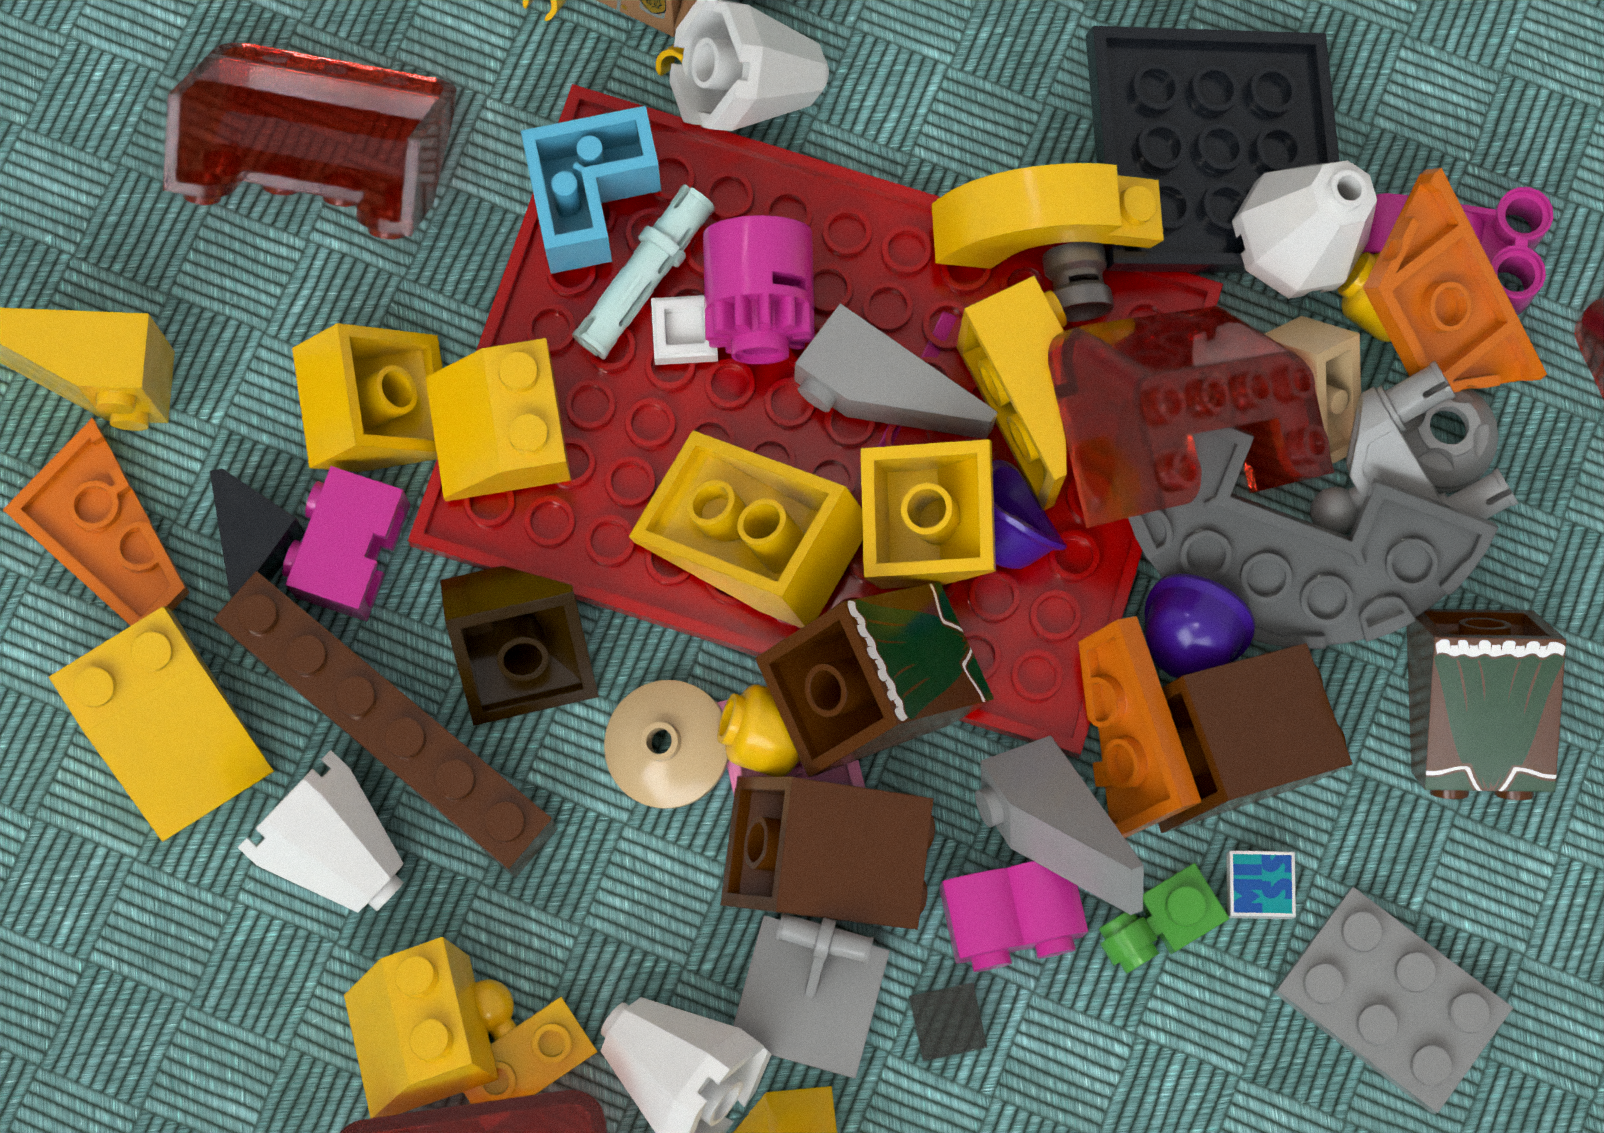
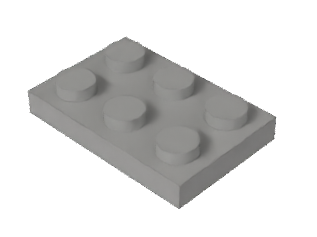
M1354 887L1347 890L1273 991L1279 998L1431 1114H1436L1440 1111L1513 1009L1507 1002Z

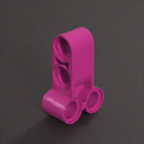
M1517 187L1508 191L1500 199L1495 209L1460 204L1497 277L1499 273H1511L1521 280L1524 286V291L1513 292L1502 285L1517 315L1521 314L1530 305L1545 281V265L1541 257L1534 250L1549 230L1554 218L1553 207L1549 199L1539 190L1530 187ZM1393 193L1376 195L1377 203L1369 241L1362 254L1369 252L1374 255L1382 251L1408 195ZM1517 215L1523 217L1529 223L1531 232L1521 233L1515 231L1509 226L1506 216Z

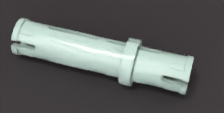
M685 184L682 185L670 202L671 204L662 216L658 218L653 227L646 226L638 236L641 243L634 251V254L607 287L589 315L585 317L579 327L572 333V337L592 354L606 359L620 335L630 325L662 278L666 276L672 266L679 267L686 258L685 248L691 242L690 240L715 210L713 203L696 189L689 188Z

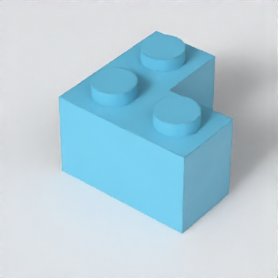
M646 106L520 130L550 273L553 274L612 262L601 203L661 191L659 165Z

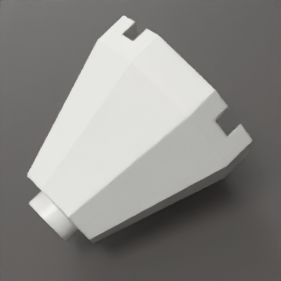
M697 0L675 32L674 47L684 48L682 64L671 63L669 82L682 120L685 123L702 125L701 127L713 130L733 131L811 106L822 93L828 81L829 68L819 43L747 4L727 0Z
M1348 160L1264 173L1255 181L1232 220L1236 238L1241 234L1245 250L1241 253L1245 270L1288 299L1305 296L1312 291L1321 290L1320 293L1339 288L1346 282L1369 241L1377 203L1370 175Z
M330 750L321 759L329 768L325 775L321 777L314 769H311L256 827V830L264 839L256 845L247 837L238 846V849L257 866L357 913L367 904L378 911L404 883L395 875L404 863L351 769Z
M642 997L631 1005L626 1003L619 1004L607 1017L601 1029V1035L605 1037L601 1053L655 1133H726L734 1121L725 1116L737 1100L743 1107L747 1105L755 1094L771 1057V1053L760 1042L741 1028Z

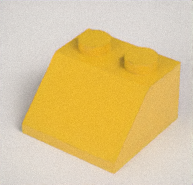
M336 323L292 348L309 468L329 470L330 466L345 471L364 472L437 459L425 377L443 368L438 335Z
M546 338L482 348L425 377L445 501L571 481L552 359Z
M990 439L861 448L864 578L880 589L917 587L936 582L946 585L996 572L992 442Z
M444 937L380 958L344 994L370 1118L375 1122L499 1080L487 1028L480 1016L475 1000L474 985L476 982L470 957Z

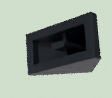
M224 469L210 471L229 594L233 597L256 571L271 582L284 564L286 554L294 540L300 541L306 531L296 517Z

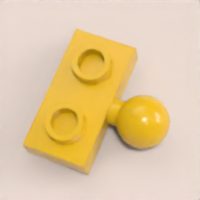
M485 979L475 983L474 994L480 1016L487 1028V1032L494 1039L490 1045L499 1080L464 1091L463 1093L484 1125L488 1127L597 1053V1049L562 996L516 1025L511 1018L514 1012V1000L510 990L496 980Z

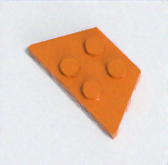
M1426 169L1419 174L1363 287L1408 375L1412 376L1430 366V363L1436 361L1453 392H1460L1463 389L1470 388L1481 389L1500 386L1503 383L1541 380L1547 373L1443 169Z

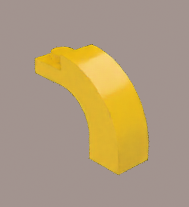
M1065 163L1004 171L965 183L932 203L936 264L992 269L1018 252L1047 244L1094 242L1152 248L1164 240L1159 180L1120 176L1117 173V165Z

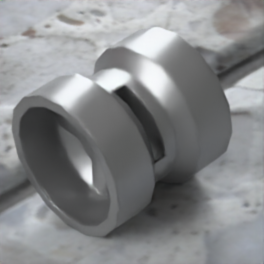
M1073 242L1054 247L1043 254L1042 260L1045 276L1053 283V293L1064 310L1067 322L1095 319L1113 310L1112 290L1103 280L1102 273L1107 267L1105 247L1101 243Z

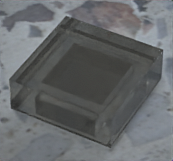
M973 983L908 997L922 1062L988 1048Z

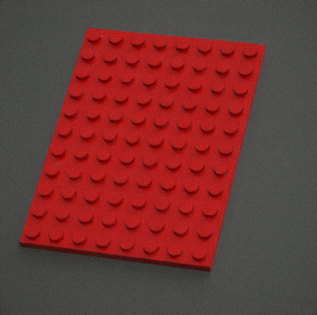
M572 84L558 123L641 107L643 105ZM646 107L659 165L661 191L601 203L612 262L551 274L534 194H532L476 349L478 351L487 347L546 338L552 359L571 481L445 501L437 457L407 541L410 547L483 570L506 566L567 583L573 586L575 599L747 654L759 656L801 628L752 608L636 544L629 537L692 430L846 486L861 508V448L878 447L885 431V447L990 439L992 442V462L994 460L1007 461L1013 464L1022 475L1023 473L996 422L986 439L902 426L892 444V435L901 425L890 424L887 429L888 423L845 417L833 407L829 412L816 408L799 393L798 388L800 384L795 382V363L811 342H805L804 349L789 348V357L787 359L770 364H747L735 361L731 354L725 352V347L717 348L718 362L655 365L651 298L704 295L703 233L710 225L722 220L742 216L764 215L794 219L805 223L812 230L815 336L841 303L985 403L956 347L964 308L1032 276H1035L1043 293L1050 290L1053 292V283L1044 273L1043 254L1049 249L1073 242L1047 244L1026 249L1008 257L992 269L936 264L932 203L939 199L940 196L728 131L713 130L701 127L702 125L685 123L682 117ZM685 184L689 188L696 189L713 203L715 210L690 240L691 242L685 248L686 258L679 267L672 266L666 276L662 278L644 306L620 335L606 359L592 354L572 337V333L579 327L585 317L589 315L607 287L634 254V251L641 243L638 236L646 226L653 227L658 218L662 216L671 204L670 202L682 185ZM1105 269L1102 273L1103 280L1112 290L1113 310L1095 319L1067 322V325L1062 327L1065 337L1067 474L1055 505L1045 510V513L1068 547L1065 550H1053L1022 569L1006 568L996 564V572L942 585L994 697V700L964 716L959 721L1028 743L1051 735L1064 754L1075 758L1080 757L1091 722L1087 719L1078 642L1117 619H1122L1142 554V549L1127 516L1121 490L1119 440L1124 410L1131 388L1186 408L1223 287V283L1188 272L1106 271ZM943 311L957 317L946 341L939 340L932 334ZM928 341L941 350L937 358H921ZM862 541L819 617L844 601L912 587L880 589L864 578Z

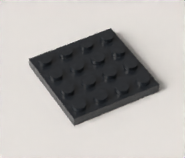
M1093 26L1086 34L1096 161L1100 164L1117 165V173L1120 176L1159 180L1164 240L1152 248L1104 244L1107 259L1106 271L1249 273L1245 270L1241 253L1245 250L1241 234L1236 238L1232 220L1255 181L1266 172L1340 161L1326 33Z

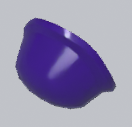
M994 460L992 466L996 564L1006 568L1022 569L1053 550H1065L1068 547L1067 544L1060 537L1053 523L1041 508L1035 494L1021 472L1007 461Z
M1173 574L1163 577L1155 583L1145 603V637L1151 658L1157 667L1169 676L1177 679L1186 674L1233 662L1246 651L1255 633V620L1245 602L1220 583L1201 576Z

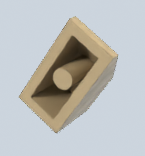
M1300 316L1260 335L1261 394L1310 467L1322 470L1347 457L1355 412L1361 395L1360 333Z

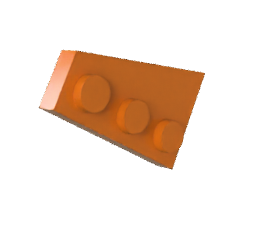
M93 418L3 509L5 513L130 626L162 606L173 611L190 593L103 432Z
M1137 616L1117 619L1080 640L1078 643L1087 719L1094 726L1098 727L1102 761L1093 762L1095 787H1105L1108 816L1123 837L1127 838L1202 801Z

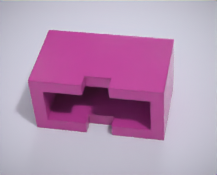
M330 466L325 482L317 481L309 494L305 516L310 518L303 540H294L284 560L282 574L288 577L285 585L294 597L367 622L385 576L383 572L376 570L381 548L394 551L411 506L404 490Z

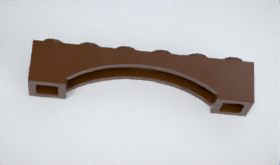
M258 571L247 580L214 617L215 623L231 639L354 739L513 877L516 878L558 829L549 815Z

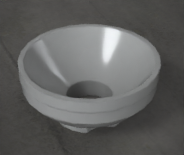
M1471 388L1454 392L1456 397L1447 399L1404 423L1407 430L1403 431V434L1439 494L1462 490L1479 480L1490 467L1497 450L1499 436L1494 414L1486 401ZM1440 411H1449L1458 415L1465 425L1463 440L1456 444H1446L1436 439L1430 429L1432 415Z

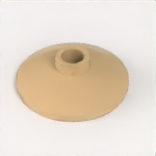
M677 680L655 681L632 691L614 710L605 733V759L615 783L633 800L654 808H680L703 798L717 785L729 761L726 756L725 744L717 741L718 726L723 712L720 706L700 688ZM661 730H667L671 735V746L666 752L657 754L652 748L653 736Z

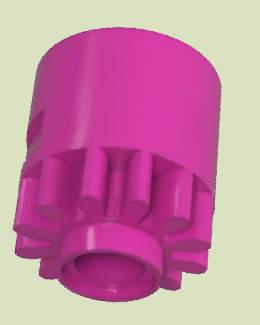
M764 215L730 218L714 223L706 228L703 233L705 340L709 341V347H725V352L731 354L735 361L747 364L780 362L789 357V348L804 349L805 342H811L815 337L813 241L811 228L805 223L794 219Z

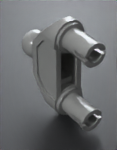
M1433 361L1430 363V366L1387 390H1384L1381 385L1378 388L1373 386L1361 393L1355 412L1346 457L1349 476L1355 486L1348 490L1336 486L1323 489L1315 496L1311 503L1310 516L1314 524L1341 534L1348 533L1353 529L1373 478L1484 519H1488L1504 509L1519 503L1499 468L1494 469L1489 475L1449 497L1445 492L1441 494L1437 492L1403 434V431L1407 430L1404 423L1445 400L1456 397L1437 362Z

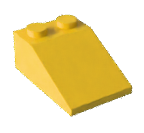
M1032 276L964 308L956 347L985 403L998 412L995 422L1041 508L1045 511L1055 505L1067 474L1065 337L1062 328L1067 325V319L1056 295L1051 290L1043 293L1035 276Z
M0 307L1 364L105 421H110L112 427L122 430L142 431L149 428V422L168 423L175 351L149 313Z
M692 430L629 537L636 544L752 608L803 628L819 617L863 541L862 508L846 486Z
M160 607L49 676L50 681L84 734L162 842L275 772L170 608Z

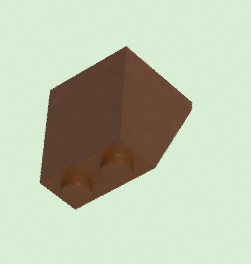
M1307 643L1186 674L1162 687L1202 802L1159 822L1158 825L1161 833H1166L1317 782L1353 764L1346 747L1344 733L1337 724L1323 687L1321 673L1314 664Z
M737 776L720 905L918 930L920 914L926 906L928 894L924 876L927 850L930 848L935 835V821L932 816L934 798L797 777Z

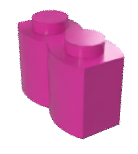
M1034 861L1007 868L955 877L942 881L939 886L956 964L971 962L974 972L1012 964L1010 953L1035 948L1038 959L1073 952L1076 950L1074 939L1082 938L1088 932L1078 885Z

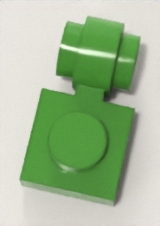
M1193 863L1143 894V911L1147 915V919L1145 917L1138 919L1135 914L1130 915L1125 912L1100 927L1099 931L1105 939L1100 945L1113 966L1120 963L1127 974L1160 954L1153 944L1158 939V935L1169 953L1173 954L1230 918L1196 864Z

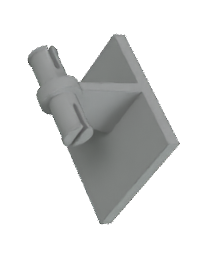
M782 913L781 920L764 915L733 1026L741 1028L760 1042L771 1053V1056L856 1079L890 950L873 946L874 937H866L835 928L836 921L823 917L822 924L790 916L786 913Z

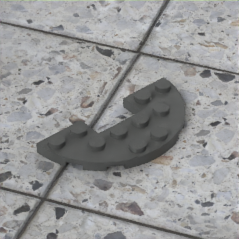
M1131 388L1120 431L1119 471L1126 512L1134 535L1147 560L1152 563L1162 578L1173 574L1201 576L1220 583L1242 599L1251 610L1255 620V633L1252 640L1287 648L1307 643L1309 649H1326V645L1344 644L1362 639L1368 642L1391 634L1415 622V617L1435 605L1446 594L1450 596L1455 592L1482 559L1499 528L1495 522L1376 478L1372 480L1350 536L1233 494L1232 491L1253 442V433Z

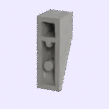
M841 303L795 363V382L800 384L798 388L799 393L809 403L824 412H829L833 407L845 417L982 439L988 437L995 424L997 411Z
M1051 735L980 761L981 789L975 792L978 811L988 827H997L1011 849L1130 915L1143 911V863Z

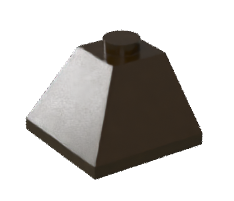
M506 566L440 580L445 623L473 726L599 697L572 585Z

